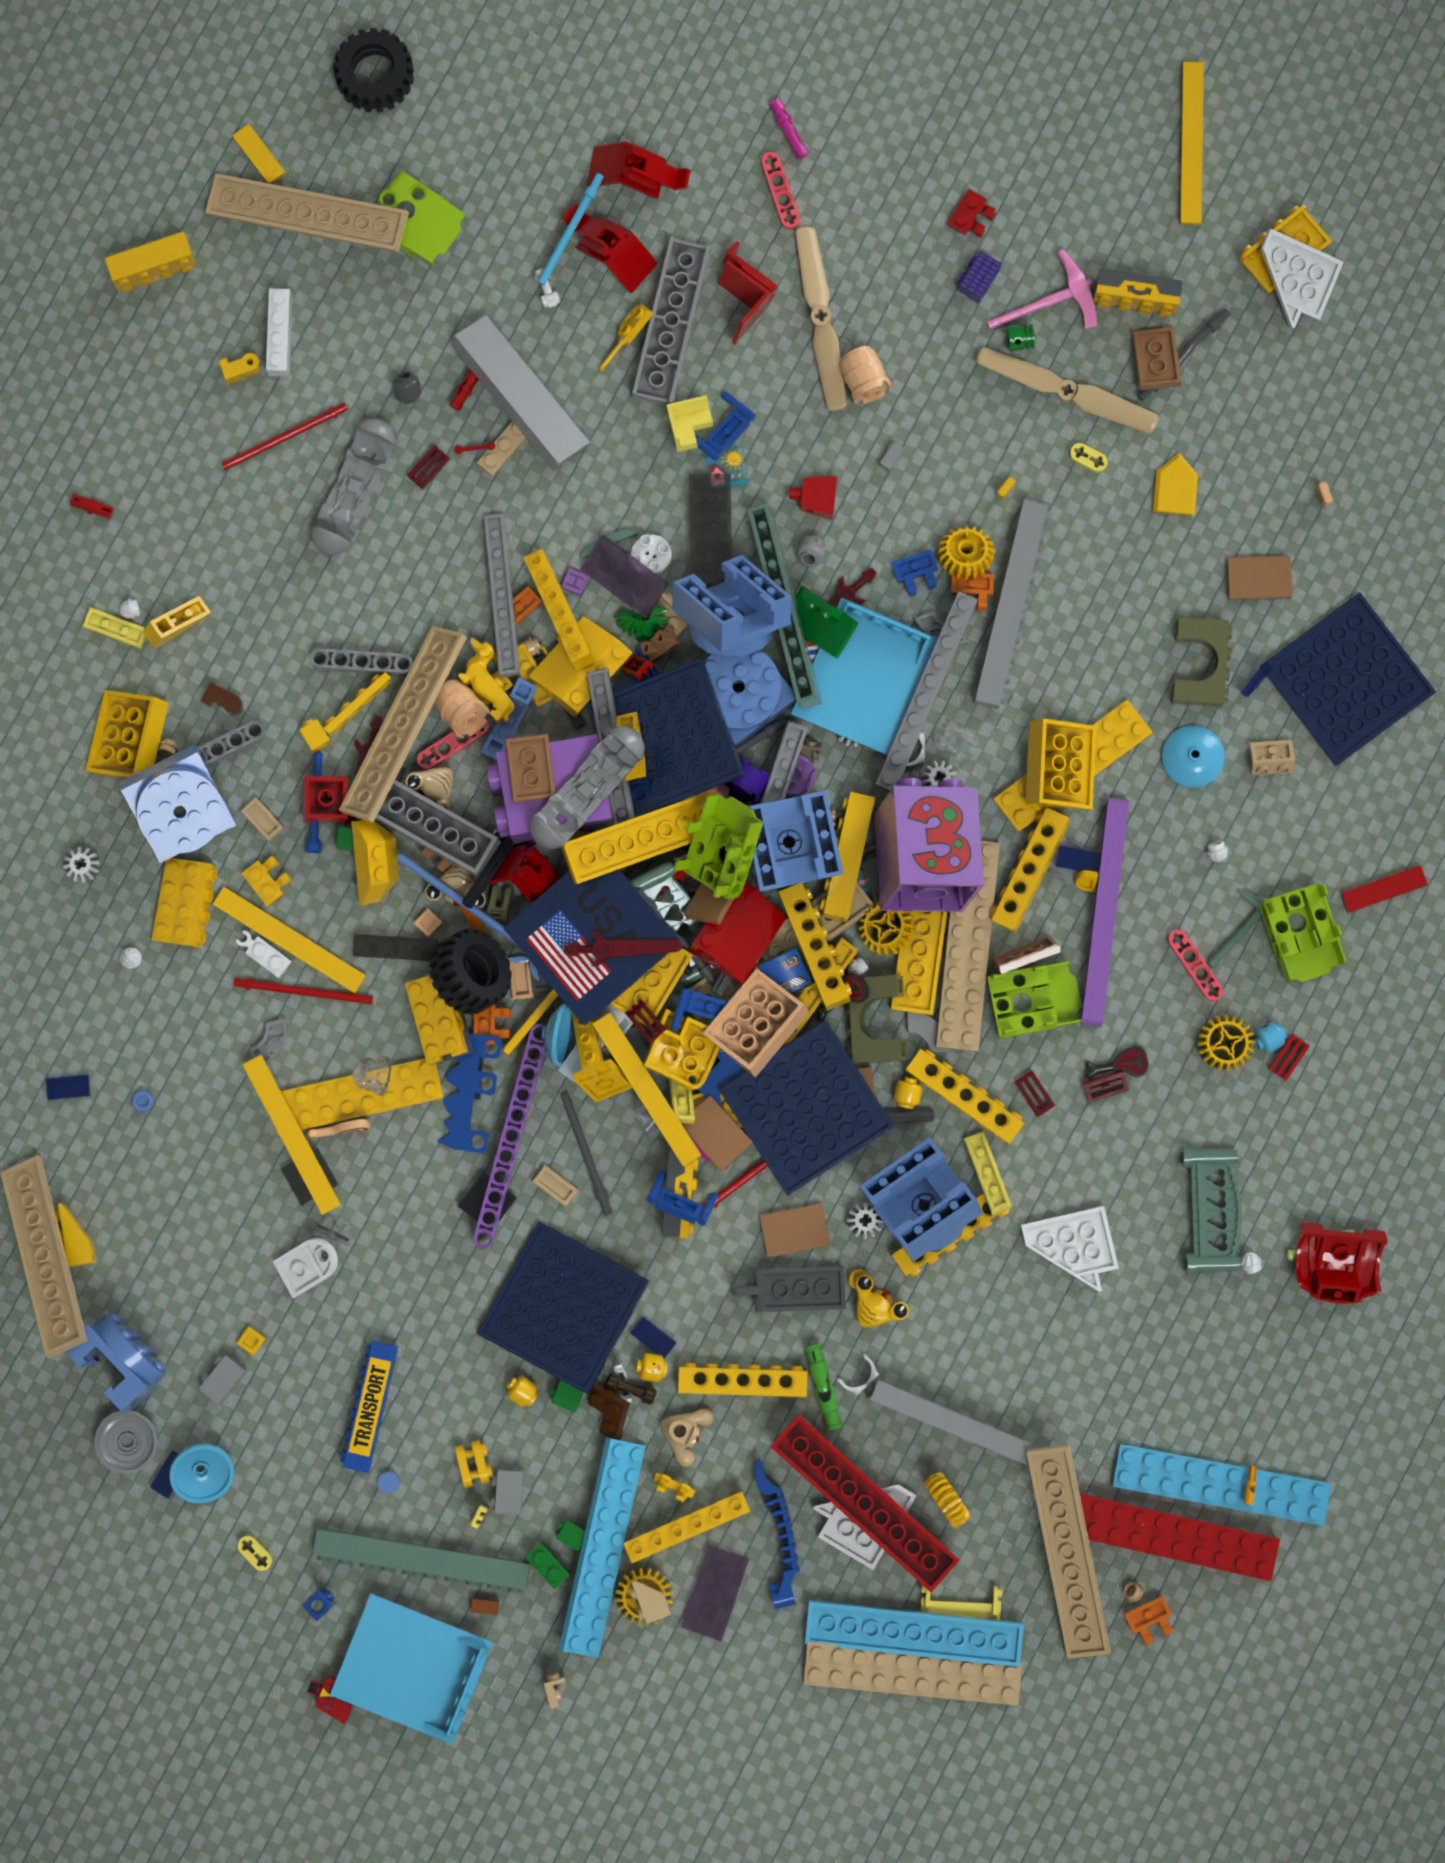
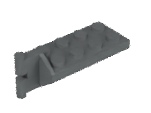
M844 1266L754 1269L753 1286L733 1288L731 1293L733 1296H753L755 1312L846 1309Z

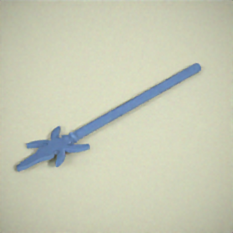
M400 853L396 859L516 945L503 929L505 926L475 905L473 908L465 907L462 904L464 897ZM522 956L508 958L509 961L519 964L530 961L527 957ZM530 961V971L533 977L539 981L537 969Z

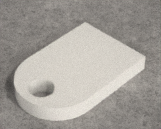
M313 1238L272 1262L294 1299L331 1277L336 1271L338 1257L334 1247L328 1241L321 1238ZM322 1250L327 1251L328 1260L322 1258Z

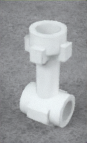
M544 268L535 271L536 276H534L536 282L538 281ZM547 280L545 286L541 285L544 292L541 299L544 308H552L560 303L557 291L552 292Z

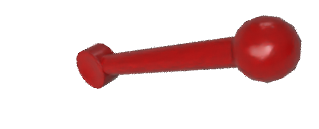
M489 442L487 445L470 447L458 445L454 448V451L460 455L464 451L494 450L496 446L493 442Z

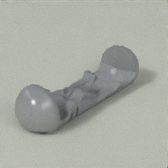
M367 419L356 428L355 439L346 452V459L340 470L338 481L332 488L326 502L322 505L316 525L311 529L312 541L323 553L330 555L341 554L349 548L370 497L396 443L393 429L383 420ZM367 450L376 454L373 460L364 456Z
M625 726L611 729L607 737L600 741L590 752V755L578 768L574 777L570 778L556 794L549 798L540 812L531 817L529 829L532 838L538 845L547 849L563 847L596 810L601 801L615 789L643 758L645 745L637 731ZM559 813L567 818L563 825L555 819Z

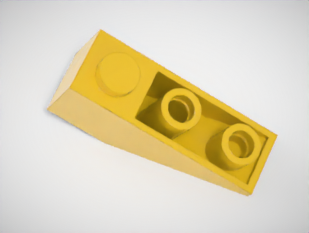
M58 1203L59 1208L56 1209L57 1221H61L62 1230H60L64 1242L69 1267L96 1263L93 1241L67 1206L63 1203Z

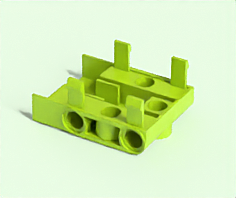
M400 170L388 188L380 194L376 204L397 208L402 202H410L414 205L415 213L411 218L407 219L400 248L405 250L404 252L412 258L417 257L434 268L433 261L438 255L447 252L461 232V221L463 219L466 221L467 216L443 197ZM417 192H421L424 194V196L421 199L413 198L414 194ZM387 198L395 200L391 205H386L384 201Z
M720 794L707 796L699 821L687 824L685 833L694 832L687 858L685 860L678 859L673 871L683 870L714 891L713 897L737 898L744 888L764 822L756 818L753 809L734 797L726 799ZM725 846L727 854L723 863L720 859V850Z
M1320 883L1263 900L1259 903L1260 912L1285 982L1293 979L1305 982L1329 974L1332 967L1347 962L1339 940V936L1343 934L1340 926L1335 925L1326 895H1329L1326 884L1321 886ZM1289 897H1293L1296 900L1295 907L1289 904ZM1315 911H1319L1322 914L1321 921L1316 919ZM1299 914L1304 918L1305 928L1301 932L1291 930L1288 921L1291 915ZM1277 923L1283 926V933L1277 931Z
M1070 961L986 976L999 1039L1055 1029L1082 1021L1078 1015L1082 1003L1077 979L1069 971L1068 965ZM1021 976L1024 979V985L1021 987L1016 986L1013 978ZM1024 993L1030 997L1031 1006L1027 1011L1020 1012L1014 1008L1013 999L1017 994ZM1003 1000L1007 1003L1008 1008L1006 1011L997 1009L996 1004L998 1001ZM1022 1018H1030L1032 1020V1027L1025 1028L1021 1023Z

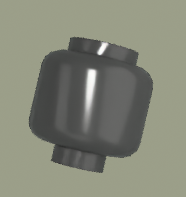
M400 372L393 379L392 386L396 400L404 404H411L420 397V382L418 377L412 374V372Z

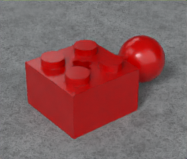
M304 777L302 780L303 823L346 822L348 815L339 811V808L347 794V777ZM323 796H326V799L329 800L327 804L320 800Z

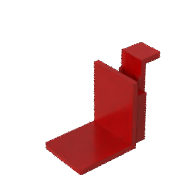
M628 142L594 147L587 186H590L596 174L600 173L604 176L600 186L619 183L651 198L659 199L661 186L668 187L674 191L687 189L690 169L672 167L666 164V159Z
M573 204L562 216V220L567 226L578 208L577 204ZM584 213L574 231L582 236L576 249L605 264L629 293H633L658 264L631 231L602 216L597 220Z
M738 241L726 252L723 260L725 266L718 281L721 287L751 308L738 325L732 340L734 345L761 316L764 309L767 308L775 297L774 292L779 287L736 255L740 245Z
M523 845L513 847L489 884L510 880L533 903L561 878L557 875L558 871L535 846L528 847Z

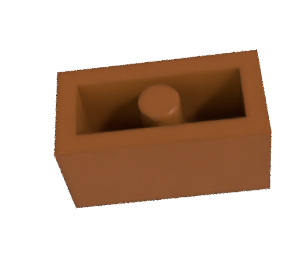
M472 1598L471 1612L498 1615L500 1601Z

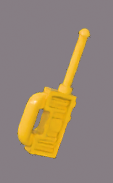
M641 303L639 306H635L622 321L617 333L621 337L618 340L619 343L601 366L599 365L600 371L605 370L606 366L623 345L625 346L626 343L630 344L652 317L653 313L644 304Z

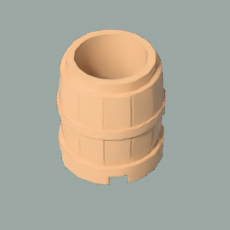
M870 346L856 348L841 358L840 367L844 381L852 392L851 396L856 405H859L858 401H862L863 404L873 402L885 395L884 391L887 388L889 391L892 390L893 386L890 379L886 376L883 368L884 365L875 350L871 349Z
M459 680L444 682L433 704L441 719L460 738H464L462 735L468 734L472 736L480 731L487 722L485 718L487 713L490 714L488 707L477 698L475 692Z

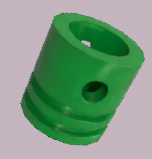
M1025 324L1024 327L1022 325L1007 326L1009 351L1024 350V348L1028 350L1030 347L1031 349L1035 348L1032 324H1029V326Z

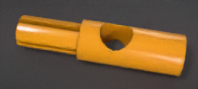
M1250 1465L1244 1496V1503L1251 1505L1254 1503L1257 1466Z

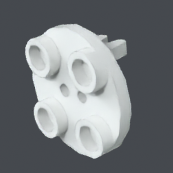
M645 534L632 547L630 561L641 574L647 576L658 575L670 565L672 550L668 542L661 536Z

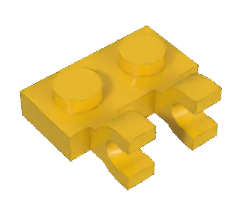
M273 856L266 860L263 865L260 861H256L241 873L267 907L282 897L284 892L281 889L293 881L286 872L274 881L268 872L280 863Z
M658 1472L653 1481L657 1482L655 1485L657 1487L656 1490L664 1493L668 1488L676 1491V1499L682 1502L687 1500L688 1497L693 1498L696 1491L691 1486L671 1479L670 1476Z

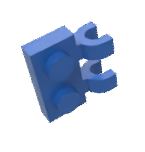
M931 549L891 563L898 584L905 583L909 597L917 594V588L913 579L923 575L928 590L937 588L933 572L938 571V567Z

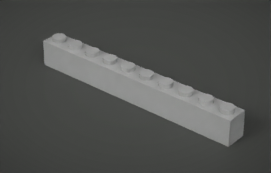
M1027 499L1023 500L974 704L999 709L1000 704L1004 705L1007 692H1003L1005 684L1010 683L1012 672L1008 670L1010 664H1014L1017 654L1013 649L1015 643L1019 644L1022 633L1018 631L1019 624H1024L1027 612L1023 611L1025 603L1029 604L1031 596L1028 587L1029 583H1034L1036 572L1033 571L1034 563H1039L1041 552L1037 550L1039 543L1043 544L1046 532L1042 531L1044 523L1048 524L1051 514L1050 511H1047L1048 504Z
M958 591L876 781V788L889 793L892 787L896 786V782L902 779L978 599Z

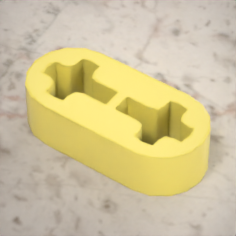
M1077 443L1070 450V458L1074 463L1094 473H1101L1107 467L1108 461L1106 456L1085 444ZM1079 449H1082V454L1087 456L1088 458L1084 456H1080L1079 458H1077L1076 452H1074V450L1078 451ZM1091 458L1096 461L1099 458L1102 460L1101 464L1103 466L1099 465L1096 468L1094 467L1095 463L1089 459Z
M244 1536L239 1540V1552L255 1569L265 1571L271 1567L273 1562L272 1556L256 1538ZM244 1540L246 1542L250 1540L253 1542L251 1547L255 1550L254 1553H252L249 1549H243ZM258 1554L260 1557L266 1556L268 1558L266 1560L267 1566H259L257 1564L259 1559L255 1555Z

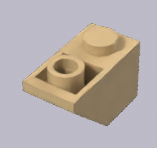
M632 1581L633 1587H630L633 1599H638L640 1607L637 1608L641 1621L645 1619L648 1624L671 1615L663 1592L640 1581Z

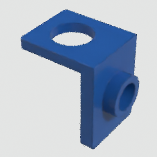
M320 1588L303 1605V1608L318 1621L336 1604L333 1601L335 1597L327 1589L323 1590ZM315 1600L322 1601L324 1605L323 1610L319 1613L314 1612L311 1608V1604Z

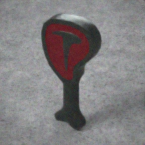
M850 973L842 979L844 983L848 982L852 994L849 995L851 1002L861 1003L868 998L869 988L860 974ZM825 1005L822 1007L818 1006L815 1010L817 1021L822 1022L825 1020L826 1015L833 1009L827 1011Z
M1134 1046L1121 1051L1110 1063L1094 1065L1087 1061L1085 1066L1088 1071L1085 1076L1088 1079H1092L1098 1073L1123 1069V1071L1131 1076L1141 1077L1148 1070L1147 1054L1143 1048Z

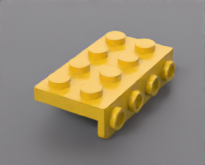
M1298 205L1295 206L1288 213L1289 217L1285 220L1279 219L1272 226L1273 230L1321 252L1333 242L1306 211L1307 207L1305 205H1302L1300 208ZM1265 231L1256 239L1258 241L1253 246L1249 244L1240 252L1242 255L1239 262L1269 295L1275 290L1260 249L1267 233Z
M174 858L166 860L152 941L202 948L206 941V924L210 919L209 907L214 897L213 885L217 879L215 865Z
M684 948L678 952L669 953L610 1005L626 1013L632 1010L631 1007L633 1005H638L637 1001L641 999L657 1017L694 954ZM642 1008L640 1010L641 1013L652 1025L654 1021ZM635 1014L634 1017L639 1022L644 1024V1022L639 1018V1016Z

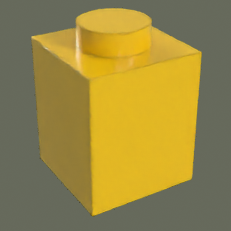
M310 719L304 722L302 728L299 729L313 753L322 750L332 743L318 719L314 721Z

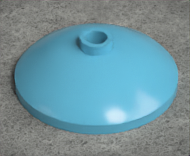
M1197 725L1184 726L1174 731L1165 741L1161 755L1162 765L1166 774L1175 783L1187 788H1200L1213 782L1221 773L1225 762L1224 748L1217 735L1211 730ZM1191 752H1198V758H1193Z
M565 1003L556 1009L551 1015L547 1026H544L542 1030V1039H545L546 1052L551 1063L556 1067H561L565 1060L571 1035L572 1011Z
M211 1444L193 1445L184 1449L173 1460L169 1471L170 1483L174 1492L188 1502H211L221 1497L230 1488L234 1479L233 1462L230 1456L220 1447Z

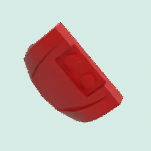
M1302 1222L1296 1249V1275L1299 1286L1309 1292L1313 1298L1336 1304L1360 1303L1363 1301V1298L1374 1296L1375 1294L1379 1295L1381 1293L1379 1278L1382 1251L1388 1242L1385 1231L1364 1229L1363 1233L1325 1230L1322 1224Z

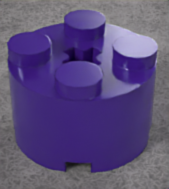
M741 758L740 761L745 776L724 785L730 789L729 795L745 805L748 802H751L752 805H757L766 789L769 774L762 769L757 770L751 766L752 764L747 759Z

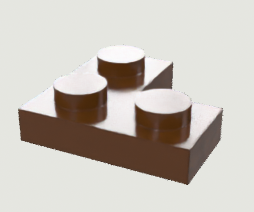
M594 1384L590 1392L588 1404L604 1413L599 1432L608 1438L620 1440L630 1403L600 1384Z

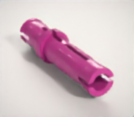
M780 98L774 100L769 106L777 119L776 123L783 130L797 160L806 157L809 152L792 122L791 114H788L782 100Z

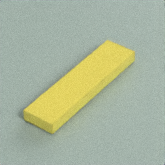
M984 1131L964 1138L992 1215L1013 1208Z

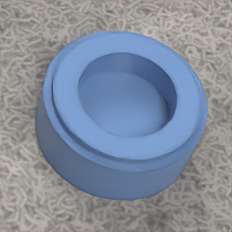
M138 1091L133 1096L132 1104L136 1110L147 1112L154 1106V1097L147 1091Z
M390 1471L381 1474L378 1479V1487L384 1493L396 1491L400 1484L397 1474Z

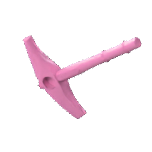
M1062 249L1057 255L1066 271L1068 288L1002 316H997V318L987 321L988 328L992 329L999 325L1001 326L1004 323L1039 309L1052 306L1071 297L1083 314L1085 329L1096 327V311L1090 291L1093 289L1092 281L1085 279L1075 262Z

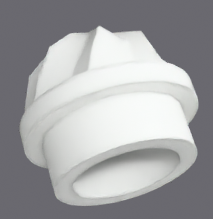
M130 598L121 604L120 613L123 617L135 619L136 616H140L137 599L131 600Z
M1224 841L1208 845L1207 854L1213 861L1222 862L1227 857L1228 847L1225 846Z
M132 947L126 948L120 955L122 965L129 969L139 966L142 960L141 953Z
M860 957L852 959L847 966L848 974L857 973L865 977L866 972L869 971L868 966Z
M1249 1252L1241 1258L1242 1270H1245L1246 1274H1253L1261 1270L1262 1261L1257 1254Z

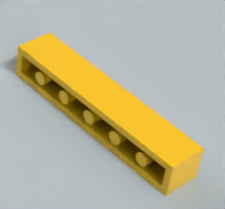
M850 792L848 798L844 797L842 809L846 811L844 818L840 817L837 829L841 830L840 838L836 837L843 874L826 878L824 890L828 891L827 897L822 898L820 910L823 911L822 917L846 923L849 919L875 797Z

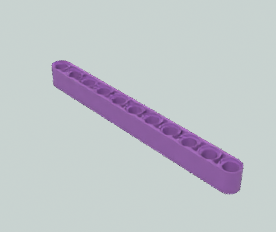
M1107 798L1081 1010V1025L1102 1027L1129 800Z
M543 1024L534 1025L529 1033L474 1233V1243L482 1250L489 1249L494 1242L546 1052L545 1039L539 1040L534 1037L536 1030H543L545 1026ZM531 1050H538L540 1057L532 1060L528 1057V1054ZM526 1070L534 1072L535 1076L532 1080H525L523 1078V1073ZM522 1090L529 1093L528 1099L525 1101L519 1100L517 1098L518 1092ZM514 1111H521L523 1113V1118L520 1121H514L511 1118ZM510 1131L518 1134L517 1139L513 1142H509L506 1139V1134ZM503 1152H510L512 1154V1159L509 1162L500 1160ZM499 1172H503L507 1176L506 1180L502 1183H498L494 1179L495 1175ZM492 1193L501 1195L500 1201L496 1204L489 1201V1196ZM487 1213H492L495 1216V1221L492 1224H486L483 1221V1217ZM481 1234H487L490 1238L489 1242L485 1245H481L477 1241Z

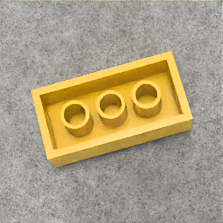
M184 231L105 258L118 292L122 291L123 293L132 291L134 287L141 284L142 286L150 285L154 282L153 278L160 276L162 279H168L174 276V273L180 271L182 273L193 270V267L197 266L191 245Z

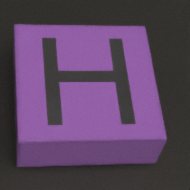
M569 568L561 588L581 596L589 576Z

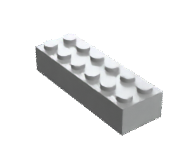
M396 780L375 818L381 824L477 878L501 844L500 840L494 835Z

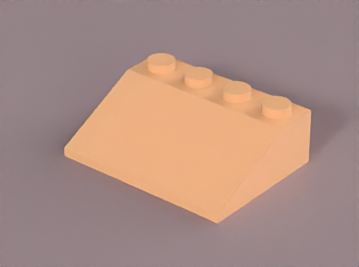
M756 969L702 1034L756 1078L810 1012L801 1001L759 969Z

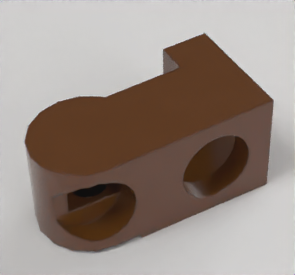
M211 682L201 699L204 705L211 707L212 703H215L225 708L230 715H238L243 710V703L238 696Z

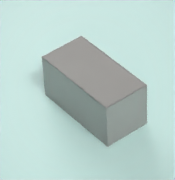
M893 442L880 461L879 466L890 473L904 453L905 448Z

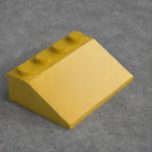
M584 616L577 623L595 663L576 671L562 641H560L528 676L575 719L586 708V705L591 702L586 672L608 668L611 680L633 654L616 637Z
M105 690L85 771L124 780L154 765L169 703L153 696Z
M1044 718L1029 721L1025 805L1093 810L1096 726Z

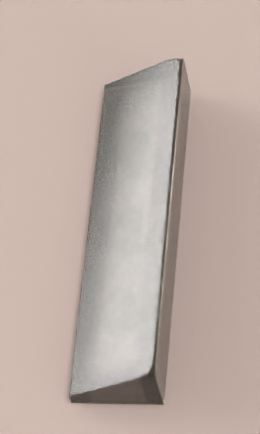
M354 934L353 956L430 961L431 954L439 944V940Z

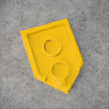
M1177 453L1156 471L1153 512L1195 515L1198 474L1180 453Z

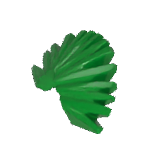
M655 606L651 617L626 610L615 615L614 619H621L616 624L617 626L623 624L619 628H625L623 633L630 629V638L636 630V640L639 641L641 637V641H644V638L648 641L649 637H654L657 631L663 630L660 625H667V622L664 620H668V617L662 615V613L667 612L668 608Z

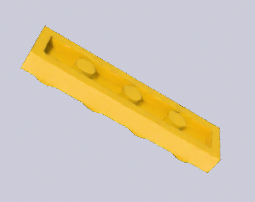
M386 672L377 674L371 680L372 684L367 689L364 687L355 695L357 698L352 703L349 701L345 703L340 709V714L336 717H330L325 722L326 726L323 729L330 737L336 734L392 682L391 677Z

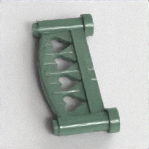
M665 862L630 880L637 890L642 888L651 901L655 900L663 886L670 888L669 893L674 896L671 902L654 901L663 919L673 904H677L679 912L684 914L692 900L685 889L674 879L673 874L677 872L673 871L674 866L672 862ZM684 915L679 921L664 919L675 932L682 923H687L688 930L692 932V937L686 939L690 943L696 939L705 925L702 921L686 919ZM692 959L690 960L689 967L693 969V972L689 976L684 973L681 975L674 987L676 994L680 993L682 988L703 978L698 972L699 968ZM710 965V967L713 969L712 972H714L716 968Z
M1181 1147V1167L1191 1168L1193 1253H1185L1184 1255L1185 1274L1195 1275L1196 1272L1237 1271L1242 1268V1259L1236 1255L1241 1231L1242 1208L1239 1186L1233 1169V1164L1238 1162V1151L1233 1150V1148L1192 1149L1191 1147ZM1217 1169L1224 1171V1176L1222 1177L1224 1185L1222 1187H1218L1205 1178ZM1222 1190L1225 1193L1223 1198L1225 1206L1218 1208L1206 1199L1217 1191ZM1220 1211L1224 1212L1226 1216L1223 1220L1226 1223V1227L1223 1230L1207 1222L1208 1219ZM1224 1233L1226 1235V1240L1224 1241L1227 1246L1226 1250L1220 1251L1209 1244L1208 1241L1218 1234Z

